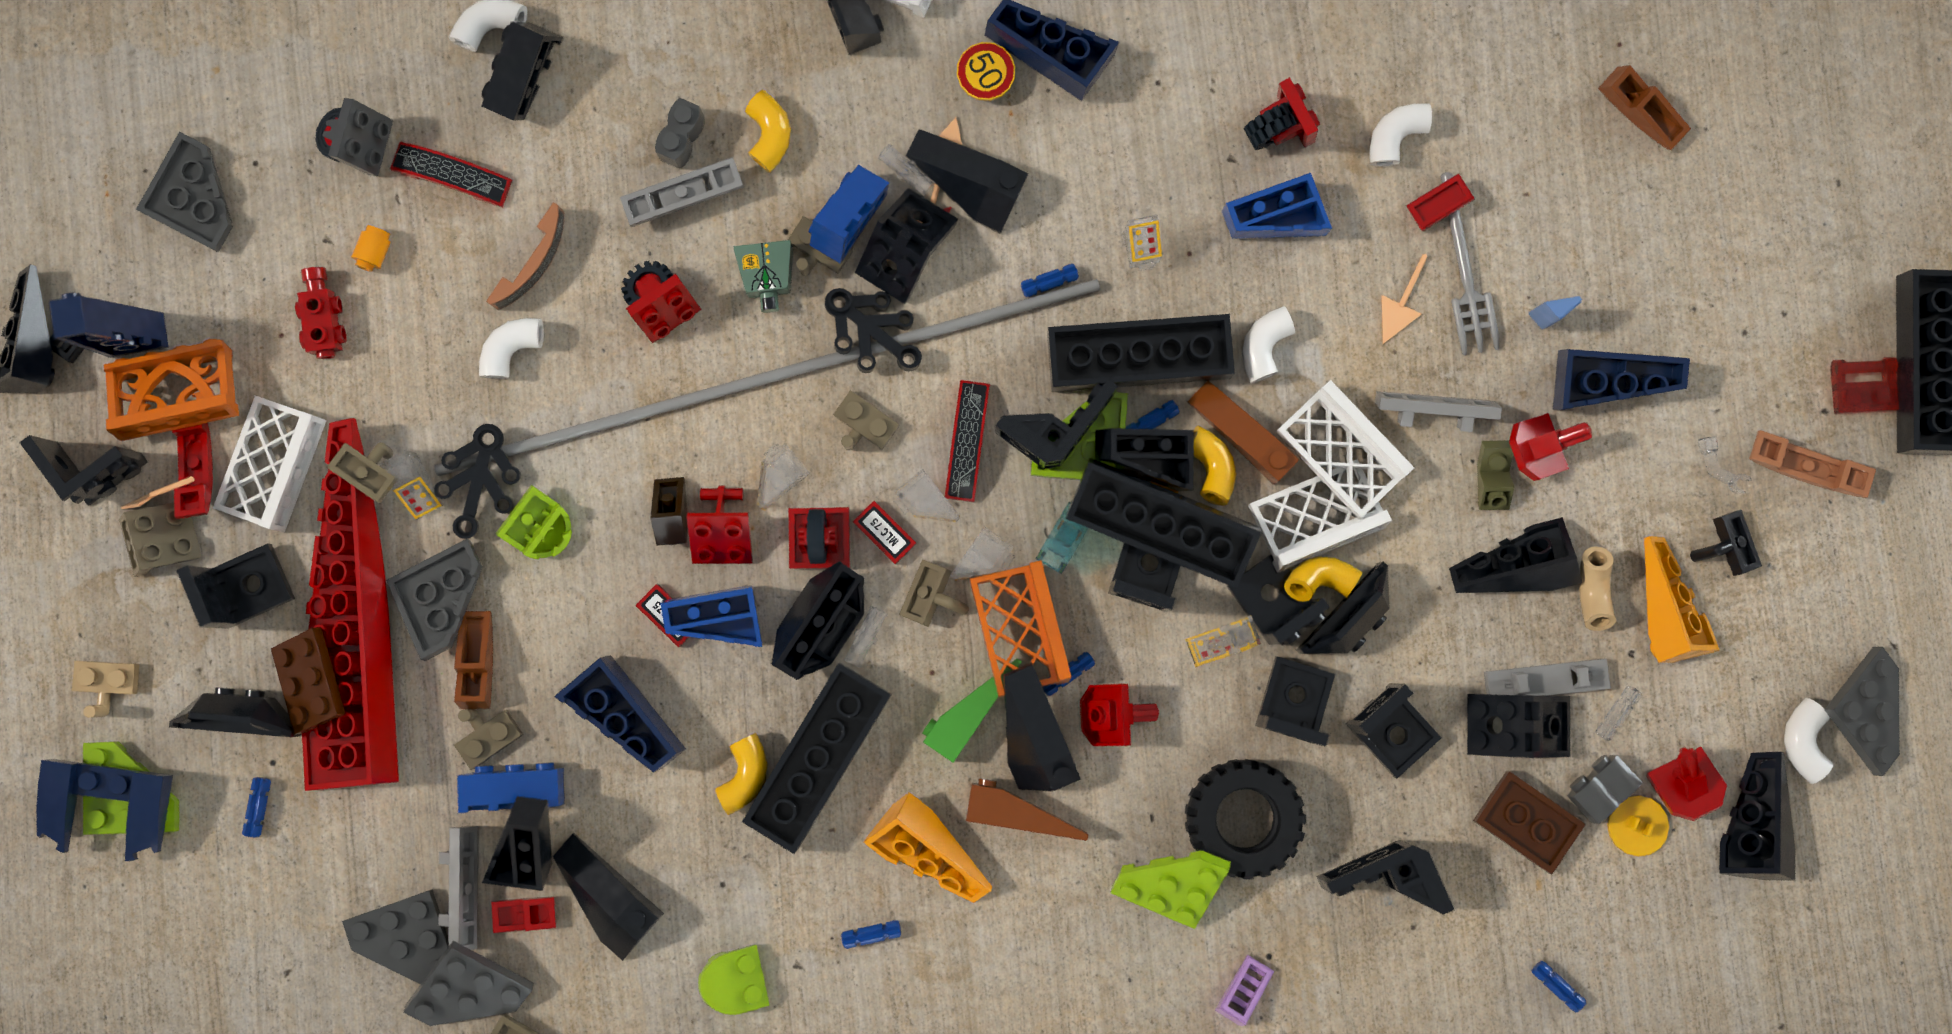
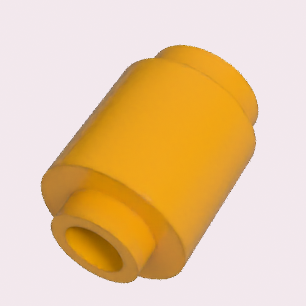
M367 225L366 230L361 231L351 256L352 259L356 260L355 266L372 272L374 268L380 269L391 243L388 241L391 234L380 228Z

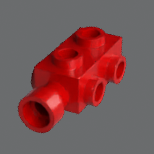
M325 267L302 269V282L306 284L307 291L297 293L298 302H295L296 315L299 320L301 319L302 331L299 332L300 344L305 349V352L316 355L317 359L334 358L336 351H343L342 343L347 342L346 330L343 325H339L338 314L343 312L341 299L339 296H335L333 291L325 288V282L327 281ZM312 301H318L316 310L312 308ZM321 330L323 333L322 338L317 340L316 331Z

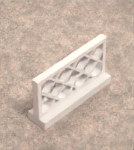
M1331 380L1275 431L1358 519H1361L1402 478L1414 469L1412 464ZM1316 401L1326 410V420L1311 419V406ZM1305 413V419H1298ZM1292 424H1305V440L1294 439L1287 429ZM1311 425H1326V441L1311 440ZM1331 426H1341L1346 431V442L1332 441ZM1311 445L1326 446V462L1315 461L1311 457ZM1332 447H1347V463L1332 462ZM1352 448H1362L1367 453V464L1352 463ZM1332 467L1347 468V484L1336 483L1332 479ZM1353 468L1367 469L1368 485L1353 484ZM1373 469L1383 470L1392 480L1385 486L1373 485ZM1353 489L1368 490V503L1362 509L1353 501ZM1374 490L1379 491V492L1374 496Z
M255 396L213 508L267 529L285 533L327 420ZM262 405L269 406L273 418L261 424L258 416ZM292 415L299 417L295 429L287 433L282 420ZM276 424L281 437L269 442L264 430ZM258 434L263 446L251 452L248 442L250 437ZM284 442L287 449L285 457L276 461L272 448ZM266 452L271 465L258 471L253 458ZM248 462L252 475L240 480L237 473L239 466ZM273 471L276 481L274 486L266 490L261 477ZM255 480L260 493L248 499L243 486ZM237 490L242 503L232 508L225 506L229 493ZM263 499L265 510L262 518L255 517L250 505Z
M1358 459L1355 460V461H1352V463H1358V464H1360L1359 461H1358ZM1335 468L1332 470V478L1337 476L1336 483L1340 482L1342 474L1347 472V468ZM1353 468L1358 479L1357 484L1368 485L1363 469ZM1318 476L1252 502L1248 506L1273 556L1274 561L1272 563L1277 573L1299 565L1304 560L1323 555L1385 529L1392 521L1388 511H1383L1378 502L1372 507L1373 511L1366 513L1361 519L1354 518L1349 520L1350 515L1356 516L1348 507L1333 502L1335 496L1333 492H1331L1329 500L1313 494L1316 484L1324 483ZM1310 487L1309 492L1304 491V489H1307V488ZM1353 489V501H1356L1357 496L1368 500V490H1363L1364 492ZM1295 493L1306 498L1302 511L1286 505L1290 495ZM1284 498L1282 503L1277 502V500ZM1310 500L1326 505L1322 519L1306 513ZM1270 505L1280 509L1275 522L1264 519L1259 508ZM1330 507L1346 513L1342 524L1336 525L1326 521ZM1283 511L1299 517L1295 530L1279 524ZM1303 518L1319 524L1316 535L1308 536L1299 532ZM1323 527L1329 528L1322 532ZM1276 530L1292 536L1289 546L1278 549L1273 539ZM1296 537L1302 539L1301 541L1295 543Z

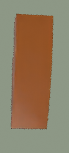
M1631 65L1617 67L1598 88L1626 118L1667 150H1672L1691 129L1656 86L1648 87Z
M466 611L458 631L454 666L457 672L454 702L460 709H490L493 676V625L491 611Z

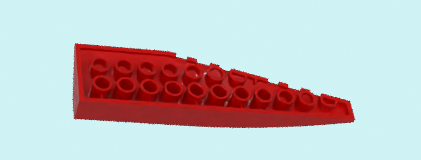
M355 418L329 423L324 461L328 465L344 443H347L364 455ZM328 469L325 478H322L321 490L325 491L324 506L318 509L317 521H322L320 536H315L309 586L313 588V595L310 601L307 602L305 614H310L308 630L311 628H322L346 714L302 734L305 791L399 782L388 597L375 504L372 498Z

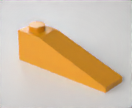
M1655 536L1644 538L1648 635L1651 641L1650 649L1653 656L1658 660V663H1674L1720 651L1705 613L1699 615L1692 603V599L1696 597L1691 588L1688 589L1679 578L1681 568L1665 538Z
M910 792L892 804L863 842L885 860L895 865L900 861L914 868L913 874L921 878L923 874L939 880L940 887L973 903L992 890V885L934 811Z

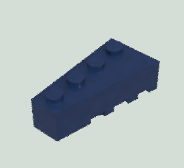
M1011 0L1001 1L987 20L984 36L1004 47L1009 53L1080 101L1085 98L1113 59L1119 42L1116 40L1095 36V32L1074 28L1067 25V22L1064 20L1048 18L1041 15L1040 11Z
M80 293L62 294L61 299L49 301L54 338L109 358L169 347L163 312L81 296Z
M1574 349L1558 350L1553 410H1564L1687 389L1690 358Z
M611 655L599 658L554 696L560 702L566 703L574 709L575 713L581 718L587 719L595 725L607 738H611L621 745L623 750L653 773L664 768L686 750L684 745Z

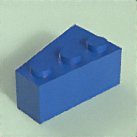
M859 164L852 173L847 172L839 189L835 194L831 195L825 206L813 219L809 228V233L811 234L810 246L841 264L886 198L889 182Z
M1311 173L1230 201L1225 204L1222 210L1232 239L1326 236L1332 229Z
M752 585L662 600L660 603L666 634L762 647Z
M537 763L536 769L524 770V764L505 765V771H494L493 765L475 766V772L457 775L458 813H468V811L472 810L498 811L499 809H512L517 796L548 800V807L564 805V768H554V763Z

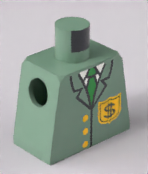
M791 241L733 246L748 297H760L761 312L763 313L779 311L778 295L791 292L793 245Z

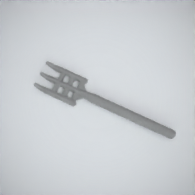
M1443 173L1441 175V182L1444 183L1452 178V173ZM1460 210L1448 217L1465 293L1461 299L1454 298L1451 302L1462 355L1465 356L1467 355L1465 332L1474 331L1479 353L1483 352L1481 329L1490 328L1495 350L1499 349V332L1491 293L1487 292L1481 295L1474 290V279ZM1485 302L1486 308L1477 310L1476 303ZM1469 304L1470 311L1461 312L1460 306ZM1487 315L1488 321L1480 323L1479 316ZM1471 318L1472 324L1464 325L1463 319Z

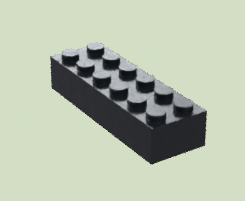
M1912 269L1896 276L1897 454L1952 455V270Z
M1230 314L1048 327L1047 330L1051 392L1094 389L1098 382L1104 385L1108 379L1118 387L1225 380L1231 379L1235 374Z
M1092 458L1088 460L1066 513L1067 520L1234 588H1238L1262 533L1257 525Z
M838 663L745 815L742 823L795 854L892 694L844 664Z

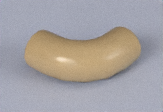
M1590 547L1585 550L1580 563L1582 584H1579L1580 603L1585 627L1592 631L1606 630L1611 628L1616 622L1610 590L1613 556L1607 549L1602 547Z

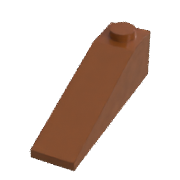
M1207 381L1187 401L1194 410L1273 485L1279 482L1299 461L1273 434L1210 381Z
M979 778L978 784L972 783L966 816V821L1084 841L1088 840L1087 832L1004 788L996 787L997 781Z

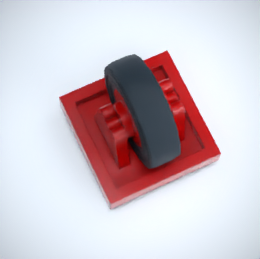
M849 507L788 508L789 569H827L839 561L850 568Z

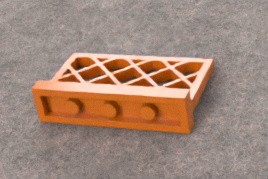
M1042 560L1031 562L1027 566L970 578L998 697L1004 696L1001 675L1005 668L1017 669L1016 666L1009 663L1017 649L1033 658L1032 664L1037 660L1047 666L1050 678L1040 680L1042 687L1068 683L1072 677ZM1024 574L1027 586L1021 595L1006 587L1011 577ZM1005 579L1003 584L998 582L997 580ZM990 582L1000 588L992 602L980 595L979 584ZM1002 591L1018 599L1010 613L995 604ZM1027 591L1029 593L1030 600L1024 597ZM982 602L989 606L986 612H984ZM1021 602L1033 609L1034 616L1029 624L1013 615ZM991 609L1007 617L999 631L987 624L986 617ZM1010 619L1025 628L1018 642L1002 633ZM1034 621H1036L1038 630L1032 627ZM1028 631L1040 637L1041 646L1036 654L1021 645ZM990 632L996 635L993 641L991 640ZM999 637L1014 646L1007 660L999 657L994 652L993 647ZM1042 649L1044 652L1045 659L1039 656ZM997 661L1003 664L1000 671L998 668Z

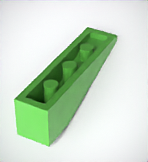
M1018 658L1011 662L1017 668L1022 663ZM1008 667L1005 668L1004 672H1003L1002 675H1001V680H1002L1003 688H1004V677H1003V674H1006V673H1008V672H1010V671H1013V670H1011V669L1008 668ZM991 677L945 712L938 721L932 718L922 734L927 736L923 743L954 763L998 698L994 677Z

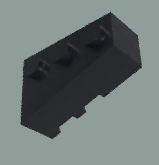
M511 21L510 25H507L502 33L501 41L503 45L500 53L493 59L491 68L494 71L490 81L483 88L482 98L484 99L481 107L513 121L524 120L540 88L537 85L542 68L548 70L552 63L547 57L554 43L560 45L563 37L533 23Z
M1120 428L1095 430V460L1176 491H1193L1194 430Z
M517 796L482 883L543 891L552 866L548 800Z

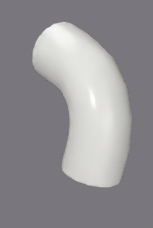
M511 0L478 1L463 11L454 24L449 40L464 49L476 52L482 38L491 29H505L507 25H510L511 21L526 22L527 7Z
M1411 104L1401 106L1383 116L1372 133L1370 165L1382 167L1399 164L1400 143L1402 139L1409 134L1430 132L1432 123L1431 105Z
M1285 306L1270 311L1256 320L1245 335L1242 357L1245 371L1251 384L1265 380L1278 373L1272 356L1273 346L1279 340L1295 334L1293 321Z
M524 318L508 321L493 330L482 347L479 360V377L508 379L510 360L514 352L522 348L542 347L544 337L542 319Z
M1804 698L1786 723L1784 745L1787 757L1798 773L1810 784H1815L1825 778L1833 767V762L1821 752L1817 745V734L1830 717L1820 704L1810 698Z

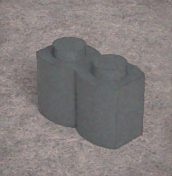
M679 98L669 111L668 125L661 130L657 137L655 152L662 162L681 169L690 159L693 148L692 142L700 136L705 118L700 106Z
M1618 755L1601 756L1592 764L1594 770L1589 776L1585 777L1582 775L1570 785L1572 790L1567 797L1591 823L1600 824L1643 783Z

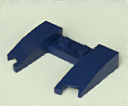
M58 759L41 760L36 805L37 836L39 838L45 835L58 843L56 850L62 853L68 852L77 795L128 802L125 861L137 860L136 852L151 848L153 853L160 852L173 775Z

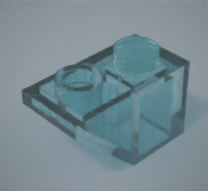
M1071 502L1067 504L1036 557L1038 561L1042 560L1043 564L1060 574L1066 568L1088 530L1087 527L1066 519V513Z

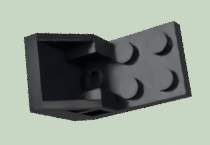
M1109 379L1104 385L1098 382L1088 396L1086 402L1089 405L1084 410L1082 407H1079L1070 419L1069 425L1062 422L1052 413L1003 415L995 425V433L1042 469L1061 467L1114 397L1118 386ZM1054 435L1058 438L1055 440V442H1052L1048 439V437Z
M1397 840L1316 876L1321 888L1330 894L1336 893L1337 896L1350 893L1355 889L1353 885L1365 881L1368 884L1383 877L1386 886L1443 915L1455 910L1430 853L1401 840Z

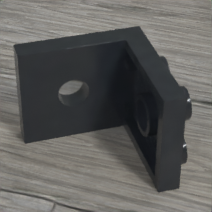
M908 188L877 221L855 274L905 304L910 299L930 255L955 228L958 218ZM886 259L892 260L898 270L892 269L887 264Z
M28 435L19 442L62 501L70 498L73 503L79 504L84 500L89 506L99 498H105L113 494L117 490L116 486L119 483L137 476L141 472V467L148 462L141 452L114 446L80 472L56 441Z
M268 543L214 568L187 565L176 570L198 624L203 628L229 629L295 599L272 544ZM253 575L260 579V587L255 592H251L247 588V581Z
M1123 543L1108 594L1153 607L1163 612L1171 611L1176 600L1171 595L1180 565L1154 555L1158 560V566L1154 571H1146L1141 565V559L1144 555L1151 553Z
M1270 554L1244 573L1238 588L1229 585L1226 587L1269 645L1281 644L1283 646L1286 644L1287 646L1301 636L1299 632L1304 626L1306 628L1309 626L1313 627L1325 619L1326 615L1323 612L1329 609L1330 606L1323 597L1310 599L1306 602L1291 598L1285 591L1284 585L1292 571L1287 569L1277 573L1272 563L1274 561L1273 556ZM1266 584L1273 585L1277 590V597L1272 602L1264 600L1261 596V589Z
M1275 656L1255 726L1326 747L1329 734L1319 732L1335 674ZM1296 685L1301 686L1305 692V697L1300 703H1294L1289 698L1290 689Z
M1389 683L1376 699H1372L1363 707L1364 710L1353 720H1349L1345 724L1389 773L1398 779L1442 737L1407 700L1414 694L1406 684ZM1397 726L1405 731V739L1400 744H1394L1390 739L1391 730Z
M1467 694V755L1520 758L1570 757V696ZM1496 717H1499L1503 724L1499 734L1493 729V721Z

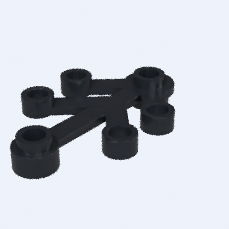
M836 288L826 295L824 304L826 311L835 317L837 337L834 342V349L837 353L844 355L852 349L853 341L848 336V318L857 325L860 352L857 367L862 373L872 372L876 364L875 357L872 355L870 337L897 358V364L902 370L911 372L919 367L922 359L920 350L913 345L903 347L880 328L897 326L900 330L910 329L914 321L913 314L910 311L901 310L894 314L864 315L856 308L873 307L879 312L886 311L891 302L889 294L879 291L875 295L852 296L848 290ZM884 298L887 301V303L885 305H879L877 304L876 299ZM837 300H841L844 302L845 306L842 308H837L834 305V302ZM906 316L910 322L902 324L899 318ZM841 340H845L848 342L849 346L847 348H841L839 347L838 342ZM910 356L913 358L914 363L906 364L903 358ZM864 359H868L871 361L872 365L870 367H864L861 364V361Z
M493 424L479 426L474 431L472 442L454 452L445 453L441 459L442 465L446 469L453 470L460 466L461 460L478 452L475 465L447 481L438 482L434 487L435 495L440 499H446L451 497L456 489L471 481L463 515L457 517L453 522L455 535L462 539H469L478 532L479 523L475 516L483 484L494 500V507L497 512L502 514L508 513L514 506L513 500L504 494L488 468L490 457L492 456L502 470V480L506 484H515L521 478L520 470L512 466L501 448L504 443V435L501 429ZM486 433H491L494 436V442L490 445L483 441ZM454 455L457 463L454 466H449L446 463L447 456ZM510 469L514 470L517 474L514 481H509L506 478V472ZM441 484H446L449 487V493L445 496L439 493V486ZM501 499L509 501V508L507 510L499 508L498 503ZM463 521L471 522L472 529L470 532L462 530L461 524Z

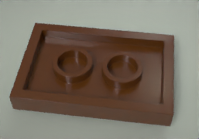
M321 627L311 628L271 648L291 725L295 731L294 735L304 734L346 714Z
M1510 771L1505 772L1473 820L1551 875L1586 825Z

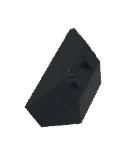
M840 561L812 577L777 629L772 665L796 680L831 665L864 615V577Z
M1384 561L1378 562L1354 587L1349 596L1345 597L1296 651L1299 654L1349 653L1350 650L1356 652L1366 642L1363 636L1371 628L1374 631L1377 630L1387 619L1384 614L1390 609L1388 565Z
M215 687V693H203L169 721L170 728L280 737L301 736V734L294 735L295 731L292 728L289 714L277 699L264 697L265 691L245 690V695L234 694V688Z

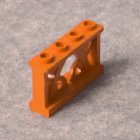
M208 339L196 345H180L172 350L148 352L144 356L131 359L120 358L112 363L104 364L109 418L106 419V430L118 440L125 441L239 416V408L235 400L232 349L223 340ZM217 360L218 368L215 373L203 379L202 377L210 373L212 366L209 364L207 367L201 368V364ZM170 373L182 376L193 383L179 394L176 403L168 406L160 397L151 395L156 386ZM138 378L135 383H128L133 390H136L135 394H126L122 391V382L124 380ZM217 381L220 382L219 395H215L210 385ZM191 394L193 397H196V400L187 401ZM123 400L131 402L127 415H124ZM146 402L157 403V408L148 410L151 405L146 404Z

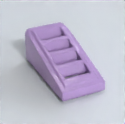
M1247 955L1215 1011L1239 1026L1246 1025L1274 971ZM1249 968L1261 975L1262 979L1259 981L1247 974L1246 971ZM1242 979L1256 987L1255 991L1253 992L1240 984ZM1236 990L1250 998L1249 1001L1245 1002L1235 996ZM1232 1002L1242 1008V1013L1240 1014L1228 1006L1229 1003Z

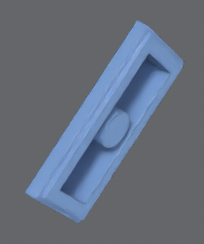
M1580 296L1547 301L1531 310L1528 314L1541 329H1546L1564 318L1581 303L1582 299Z

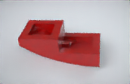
M554 897L491 901L493 933L556 928Z

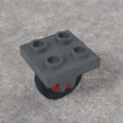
M344 98L341 108L332 109L320 120L315 136L317 148L322 155L329 159L347 164L367 175L378 177L393 120L354 99Z

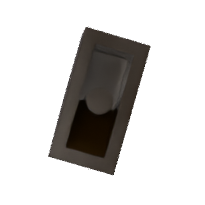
M684 477L654 479L650 519L657 546L687 543V501Z

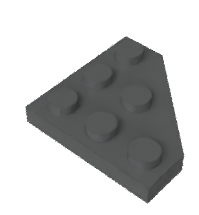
M179 132L136 210L219 253L233 225L212 153L205 144Z
M465 539L386 580L417 653L423 661H427L452 648L483 566L469 539Z
M1872 647L1824 710L1874 776H1884L1900 755L1899 668L1884 647Z
M433 889L342 921L351 951L419 984L424 981L448 948L449 938L445 927L439 926L440 911Z
M453 941L406 1003L403 1013L429 1026L516 1012L533 990L534 983Z

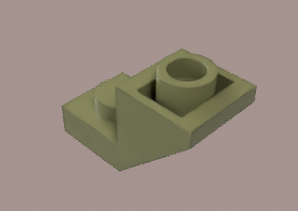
M1509 440L1482 441L1477 462L1479 510L1510 509L1514 484L1509 472L1513 458Z

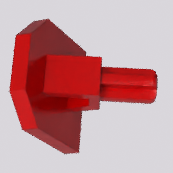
M1547 413L1513 424L1509 444L1519 471L1533 481H1537L1569 470L1563 450L1590 440L1592 438V430L1587 422L1563 430H1555L1550 415Z
M1128 684L1089 685L1080 699L1081 731L1092 746H1131L1130 725H1134L1136 722H1155L1158 720L1159 710L1156 704L1129 703Z
M1701 746L1696 749L1682 747L1679 750L1678 758L1648 772L1646 777L1671 815L1696 821L1722 807L1727 784Z

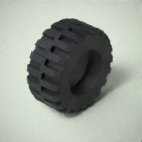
M1234 759L1227 761V763L1213 766L1210 772L1203 774L1198 779L1199 782L1196 787H1192L1189 793V803L1185 806V814L1187 815L1185 827L1189 833L1193 848L1196 851L1203 850L1231 862L1227 876L1233 878L1254 879L1256 876L1263 878L1271 875V871L1275 869L1281 870L1287 865L1285 861L1290 856L1294 858L1298 852L1296 849L1298 842H1303L1305 835L1302 832L1303 824H1306V814H1303L1302 810L1304 803L1302 797L1298 796L1296 792V786L1278 769L1255 760ZM1245 789L1253 790L1260 793L1269 802L1273 812L1272 827L1266 838L1259 844L1252 847H1237L1228 843L1220 834L1216 822L1217 810L1222 800L1232 792Z

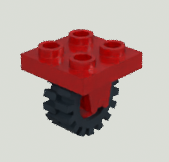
M1289 77L1279 83L1277 93L1279 100L1261 110L1260 114L1255 117V120H1251L1243 128L1255 150L1266 148L1272 143L1277 146L1296 136L1299 137L1304 148L1315 143L1318 133L1317 127L1320 126V122L1313 109L1307 110L1303 101L1306 99V96L1300 84H1293Z
M644 261L645 267L637 264L635 265L636 272L628 271L627 274L630 279H623L622 283L626 287H621V290L624 294V300L629 305L626 310L649 340L654 343L666 337L670 331L683 322L692 319L702 309L677 274L673 275L665 264L661 265L658 261H654L652 265L649 261Z

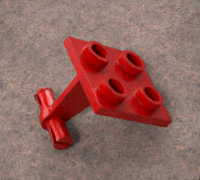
M719 485L718 488H701L700 500H717L715 513H687L692 564H746L753 562L748 513H724L726 500L743 501V488H726L725 485Z

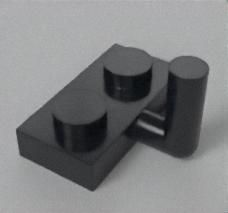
M1741 509L1713 519L1721 543L1693 550L1690 553L1693 562L1726 554L1733 576L1762 567Z

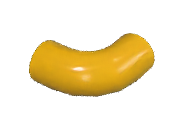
M761 90L750 100L745 109V113L755 120L761 128V137L748 154L764 170L771 173L780 163L789 147L791 128L784 109L765 90Z
M1198 425L1194 428V457L1202 462L1206 470V478L1200 495L1212 504L1225 506L1228 504L1233 493L1237 475L1234 458L1222 440Z
M1317 556L1302 561L1290 573L1284 588L1291 598L1301 602L1312 599L1317 588L1321 586L1329 587L1347 598L1363 572L1337 558Z
M757 733L729 746L737 763V772L730 781L715 788L719 802L727 815L735 813L754 800L766 781L768 763L763 745Z

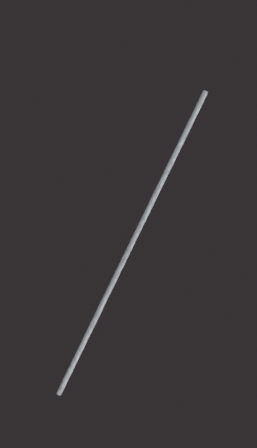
M1098 279L892 336V338L902 346L1097 292L1100 291ZM877 341L871 342L872 354L887 351ZM859 346L853 347L849 353L844 355L835 352L504 445L501 448L505 455L509 457L855 360L860 356ZM478 453L461 460L460 466L453 470L446 469L442 463L434 465L437 476H442L470 468L475 465ZM491 456L489 462L495 461ZM457 459L447 461L446 463L449 466H454L457 463Z

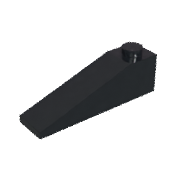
M30 264L18 274L9 305V310L14 312V315L9 318L1 334L7 340L0 355V393H38L51 385L55 375V370L51 368L53 355L37 267Z
M1751 753L1739 786L1741 792L1735 807L1732 806L1729 815L1732 817L1726 834L1723 833L1720 841L1719 873L1758 880L1795 881V842L1784 753Z

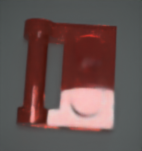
M1884 357L1882 360L1858 362H1846L1844 359L1833 360L1830 372L1834 414L1899 410L1896 379L1898 370L1897 359L1895 357ZM1881 372L1882 381L1846 383L1845 379L1846 374Z

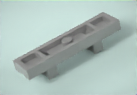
M731 157L621 196L620 200L629 225L634 227L744 188L735 160ZM703 179H704V181H705V184H706L707 187H708V191H707L706 188H705Z
M1376 391L1375 404L1378 405L1379 410L1398 411L1397 422L1400 426L1412 427L1415 413L1458 416L1457 428L1460 431L1472 432L1475 418L1500 420L1502 407L1496 401L1381 391Z
M1607 658L1484 672L1486 694L1549 696L1611 689ZM1571 670L1576 672L1577 683L1573 685Z
M478 826L449 828V851L439 852V864L449 865V912L439 914V926L449 927L448 947L455 941L470 950L477 949Z

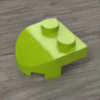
M531 485L498 529L496 535L529 558L554 557L561 553L570 541L572 535L569 515L558 502Z
M753 944L728 952H719L708 959L702 973L699 974L698 988L700 996L706 1005L717 1012L727 1015H738L770 1006L757 945Z

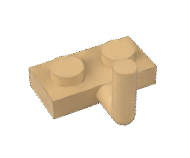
M74 661L72 691L98 693L97 705L86 706L83 710L84 716L87 718L107 716L110 711L111 693L137 694L140 664Z

